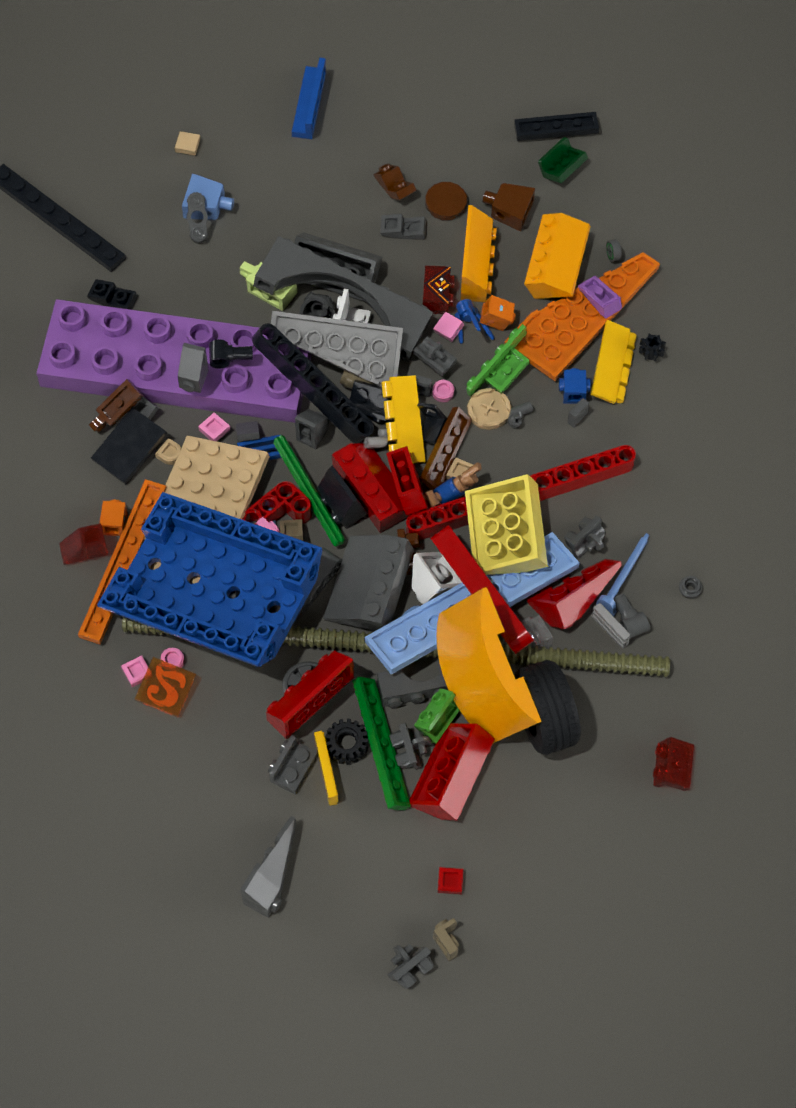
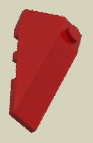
M602 560L582 570L581 576L567 577L562 580V585L554 589L551 586L542 589L527 599V602L549 626L568 629L583 616L622 566L621 561Z

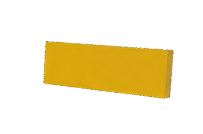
M314 732L315 745L329 806L336 805L338 803V793L324 732Z

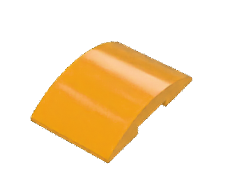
M485 587L439 613L436 637L441 671L448 690L455 694L453 698L455 704L470 724L481 726L495 738L493 742L495 743L542 721L524 677L518 679L514 677L498 638V635L505 631L488 589Z

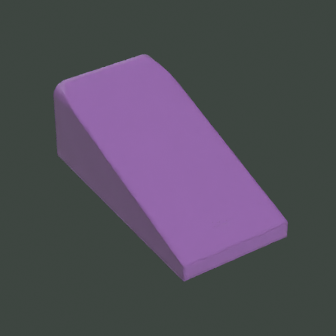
M593 276L578 285L579 290L604 318H608L622 309L621 297L598 277Z

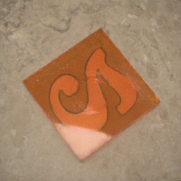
M153 657L136 694L135 701L178 718L196 678V674Z

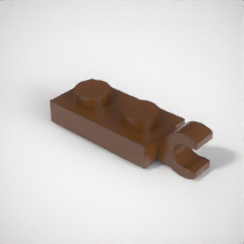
M126 379L96 409L100 415L89 426L98 432L102 431L107 423L113 426L143 397V394L130 380Z

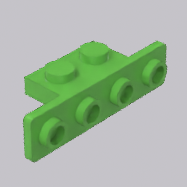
M522 324L519 329L515 328L510 333L509 340L505 345L501 344L496 349L495 356L482 365L481 372L468 381L466 385L468 396L471 397L477 392L484 382L502 394L530 363L529 359L515 349L527 334L526 326Z

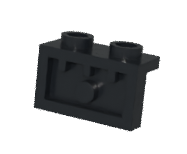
M355 380L350 401L365 415L371 416L372 420L377 422L387 421L385 419L384 401L391 400V398H383L382 387Z

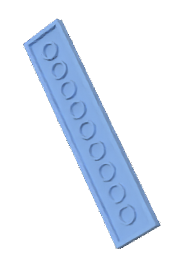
M553 532L544 536L548 567L529 572L486 575L509 607L579 568L580 562ZM462 582L367 635L365 643L392 675L437 649L436 635L439 613L469 597L471 593Z

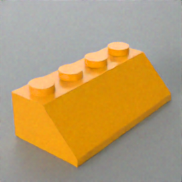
M468 205L461 300L470 299L474 302H485L487 294H491L492 281H488V276H493L494 263H490V258H494L495 246L491 245V241H496L497 228H493V219L473 205Z
M564 213L542 215L524 285L534 299L573 296L591 227L590 224Z

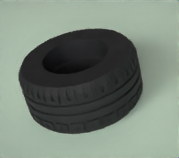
M545 660L519 668L514 677L515 679L524 677L542 721L525 729L534 749L538 753L548 755L575 746L581 736L580 720L570 686L559 665L553 661Z

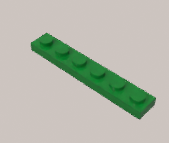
M357 677L352 682L388 809L405 811L411 805L400 767L396 761V752L390 740V731L375 679Z

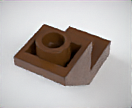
M385 164L379 168L378 172L373 174L392 199L400 200L417 191L414 183L404 180L399 166Z

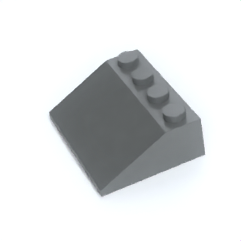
M390 535L350 536L323 619L375 631L391 623L414 552V548L409 540Z

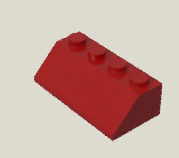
M350 443L332 454V465L368 512L367 516L380 533L408 518L409 515L405 514L399 500L392 473L373 448H365L364 443Z
M333 651L330 655H324L313 670L310 669L302 675L301 681L295 686L291 685L279 701L275 700L268 706L266 712L267 721L287 740L354 678L353 659L337 651Z
M450 723L436 743L410 797L411 807L441 820L457 821L495 738L478 724Z

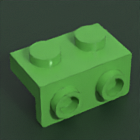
M439 689L414 724V727L421 731L424 736L430 737L431 743L436 744L460 711L453 700L455 694L452 691Z

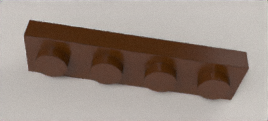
M452 407L419 478L430 490L434 491L435 488L444 482L472 421L460 407Z

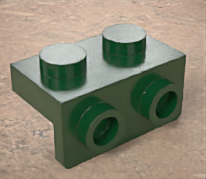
M563 137L538 160V164L544 178L562 183L588 159L585 151L571 147L569 139Z

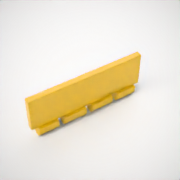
M610 320L605 322L590 395L614 404L615 402H624L625 387L628 382L629 368L631 367L637 335L630 332L629 328Z
M416 375L389 377V381L381 382L383 398H391V400L384 401L385 419H394V422L386 423L388 441H396V444L388 445L389 452L408 446L414 463H425L420 409L417 406L419 400Z

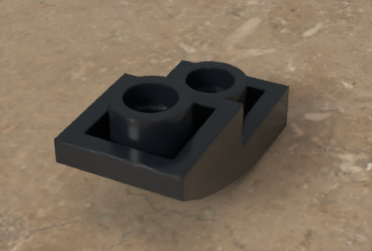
M95 279L87 297L103 306L131 310L138 295L136 291L117 288L114 282Z

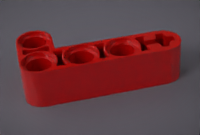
M283 481L245 511V516L242 520L257 522L263 517L268 522L277 521L287 513L293 520L302 519V524H304L312 517L311 503L293 483ZM290 494L288 497H283L282 495ZM269 507L274 508L273 510H270V511L265 510L266 508H269ZM299 508H305L304 511H297Z

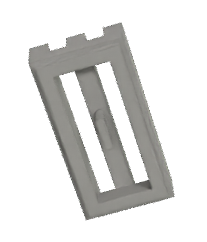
M597 604L593 607L592 618L621 649L625 648L629 643L630 633L602 604Z

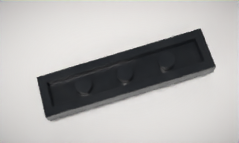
M596 112L514 119L517 141L599 133Z

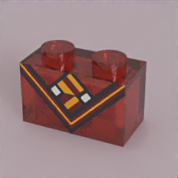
M425 265L423 305L432 311L433 314L448 313L449 306L453 307L454 294H450V288H454L455 276L451 275V267Z

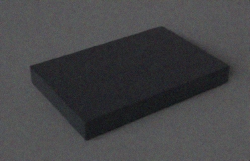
M132 407L92 455L91 459L126 485L164 439L167 432Z

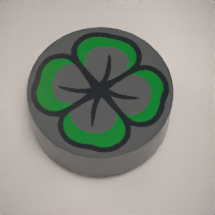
M616 239L609 240L606 243L607 256L611 262L619 261L622 255L620 243Z

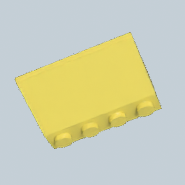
M528 474L465 491L472 557L486 575L529 572L548 567L538 484Z

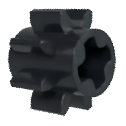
M649 333L646 339L641 338L639 353H643L644 360L656 361L658 356H664L666 342H661L660 335H651Z

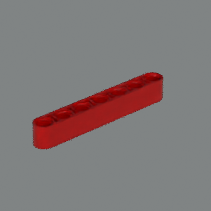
M447 525L430 539L471 595L487 587L505 631L501 633V636L515 655L531 644L534 639L451 527Z

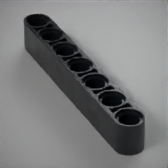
M266 323L257 330L252 337L254 346L288 380L292 381V384L350 441L362 443L366 437L373 433L374 426L371 420L274 325Z

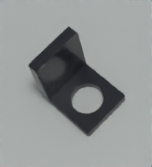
M418 403V408L427 417L422 427L423 442L436 444L447 417L437 405Z

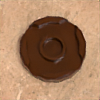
M440 182L428 189L425 196L426 208L434 218L453 220L456 216L464 213L467 207V195L458 184Z

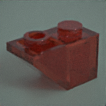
M101 523L78 528L59 543L64 565L108 555Z

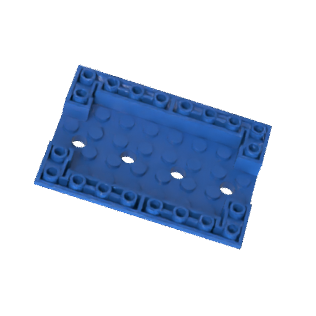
M162 492L141 528L146 539L128 570L121 567L117 569L97 606L257 667L274 659L317 581L322 547ZM155 562H160V563H161V565H160V567H159L158 569H155V570H151V569H150V567H151V565H152L153 563H155ZM195 576L200 577V580L197 583H189L191 578ZM240 591L238 597L229 598L231 592ZM274 605H279V606H280V609H279L278 612H275V613H270V612H269V609H270L272 606H274Z

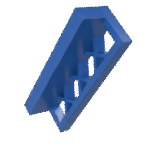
M319 58L317 67H305L292 127V137L313 138L326 76L325 58Z

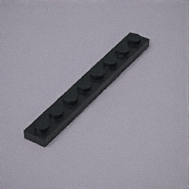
M5 164L0 166V189L107 270L112 272L126 259L123 252Z

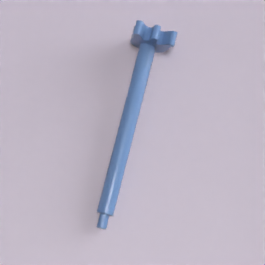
M647 533L639 540L608 594L601 595L596 602V605L602 604L613 617L617 612L616 603L613 599L646 546L649 537Z

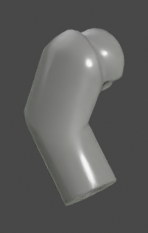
M379 429L378 437H366L364 440L365 448L385 447L389 443L387 429Z

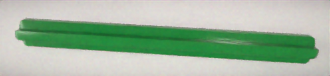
M280 435L276 437L273 444L300 490L310 500L311 508L333 546L342 545L345 540L343 534L285 436Z

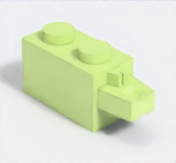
M244 261L239 269L240 274L246 278L247 291L284 311L297 294V284L277 290L271 295L253 286L255 275L262 262L254 266Z

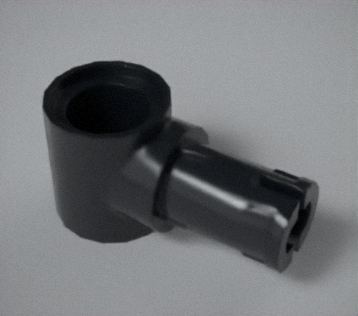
M221 339L213 340L209 343L210 366L213 368H225L233 360H253L252 346L232 347V345H228L227 341Z

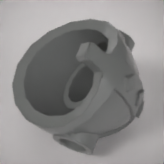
M311 291L304 298L299 314L333 319V315L336 313L333 300L329 295L314 294Z

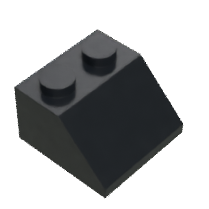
M332 465L327 470L317 490L320 492V497L325 506H330L333 513H331V516L336 524L342 523L347 529L368 514V512Z

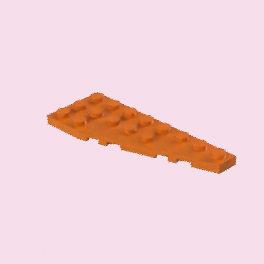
M642 252L622 263V266L605 272L599 279L621 297L623 308L659 269L660 263ZM576 288L573 296L563 297L556 302L552 301L547 304V307L530 313L517 327L519 329L522 324L526 326L527 334L515 349L529 359V364L556 381L564 373V370L577 359L604 329L605 322L607 320L611 321L620 311L608 318H604L579 288Z

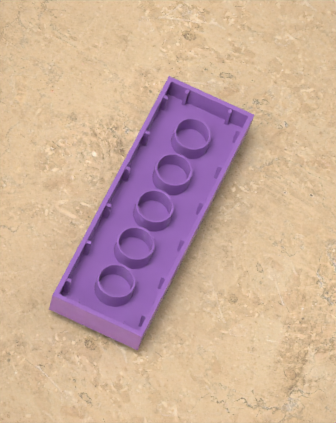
M57 299L36 373L40 387L110 396L128 379L152 403L294 423L295 417L300 414L303 393L292 384V381L288 380L254 346L252 337L259 327ZM221 339L227 341L228 345H232V347L252 346L253 360H233L225 368H213L210 366L209 343L213 340ZM184 343L206 348L209 371L201 393L195 391L187 392L179 388L177 376ZM298 348L309 360H311V353Z

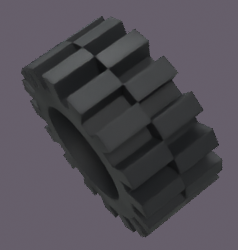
M347 718V722H343V719H340L339 724L334 722L332 728L329 727L327 730L325 741L329 756L331 755L332 760L335 761L337 759L339 764H343V761H346V765H351L350 761L357 763L359 757L361 759L364 757V752L366 753L368 749V734L363 725L359 726L358 721L355 720L352 723L351 719ZM344 734L352 735L356 740L355 745L350 749L341 748L337 743L340 736Z

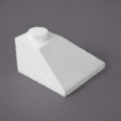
M441 552L416 553L413 556L412 589L420 603L425 604L462 583Z

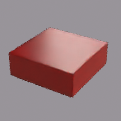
M439 867L438 893L462 895L463 869Z

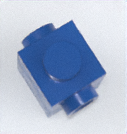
M577 368L564 370L563 378H559V391H563V404H577L583 398L586 400V394L590 392V378H586V370H579Z

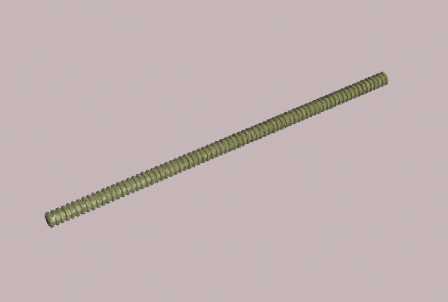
M123 617L122 629L124 632L130 630L131 633L138 631L141 634L144 631L145 634L152 632L153 635H156V633H159V635L166 633ZM292 626L282 644L288 643L289 646L295 644L297 647L300 644L303 647L310 645V648L314 646L321 648V646H324L325 649L331 647L334 650L337 647L339 650L346 648V651L350 649L357 651V649H360V652L367 650V652L371 653V649L365 643V637L369 635L365 634V631H362L361 634L358 631L351 633V630L347 632L340 630V632H337V629L330 631V629L326 628L325 631L322 628L315 630V627L311 629L304 627V629H301V626H297V628ZM507 643L502 645L508 662H512V664L518 662L519 665L526 663L528 666L530 663L535 664L550 660L562 666L563 669H566L567 666L570 669L577 667V670H580V668H584V670L591 668V671L598 669L600 672H602V669L606 670V672L613 670V673L620 671V673L627 671L628 674L635 672L636 675L642 673V675L649 673V676L664 674V677H667L670 671V659L668 656L662 658V656L655 658L654 655H651V657H647V655L640 657V654L633 656L632 653H629L628 656L625 653L618 655V652L614 654L607 652V654H604V651L596 653L595 650L593 652H589V650L582 652V649H578V651L571 649V651H568L567 648L560 650L559 647L556 650L553 647L546 649L545 646H542V648H538V646L531 648V645H528V647H525L515 655ZM437 649L425 655V657L432 655L433 658H436L438 656Z

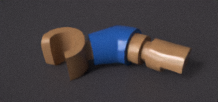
M477 462L464 471L462 476L452 477L435 488L434 491L426 492L424 494L427 504L426 509L456 500L464 495L465 490L469 486H473L478 482L476 473L482 469L481 464Z

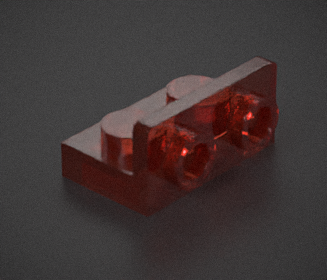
M673 737L659 742L655 750L656 765L653 770V786L668 785L683 791L690 789L694 744Z

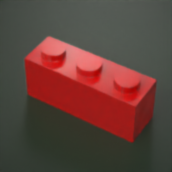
M408 446L386 453L397 494L405 514L409 515L426 509L427 504Z

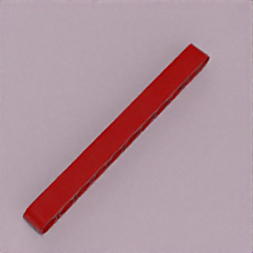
M622 445L530 475V477L538 485L543 484L547 486L545 488L538 486L539 499L542 501L630 472L634 466L636 452L631 446ZM605 464L609 467H602L600 465ZM580 471H586L587 474H581ZM559 478H566L567 480L561 481ZM466 497L409 515L406 520V533H418L419 539L423 540L434 536L447 525L452 530L469 525ZM459 511V512H462L463 514H462V515H455L454 513ZM438 518V519H441L442 521H440V522H434L433 519ZM418 525L421 528L413 529L412 526Z

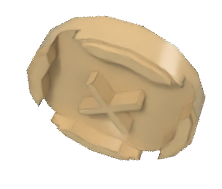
M492 388L481 389L475 392L467 405V413L472 419L471 422L477 427L486 430L497 429L503 426L508 421L511 410L510 400L504 393L501 394Z

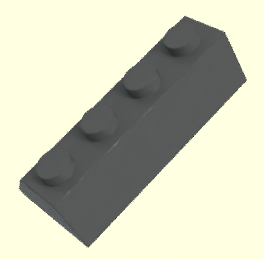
M304 232L295 238L294 244L302 248H308L314 254L326 257L333 263L341 267H347L353 273L369 278L373 283L376 282L382 256ZM307 283L339 294H343L344 288L331 284ZM349 291V297L364 301L359 296Z

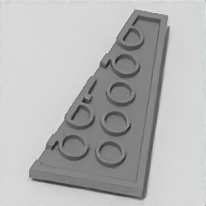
M272 311L270 324L274 325L296 347L382 387L381 382L389 381V377L398 376L403 328Z

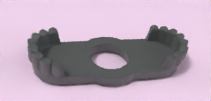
M193 192L187 199L189 236L193 242L202 243L205 242L208 236L206 226L208 215L205 211L206 199L201 193ZM195 211L202 212L204 216L202 222L194 223L191 220L192 213Z

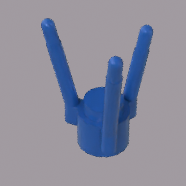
M464 299L458 302L456 305L458 312L455 313V317L465 322L472 321L477 331H481L479 326L481 316L478 309L474 307L472 300ZM480 323L490 339L494 340L495 337L488 326ZM461 329L458 333L459 343L462 344L463 330Z

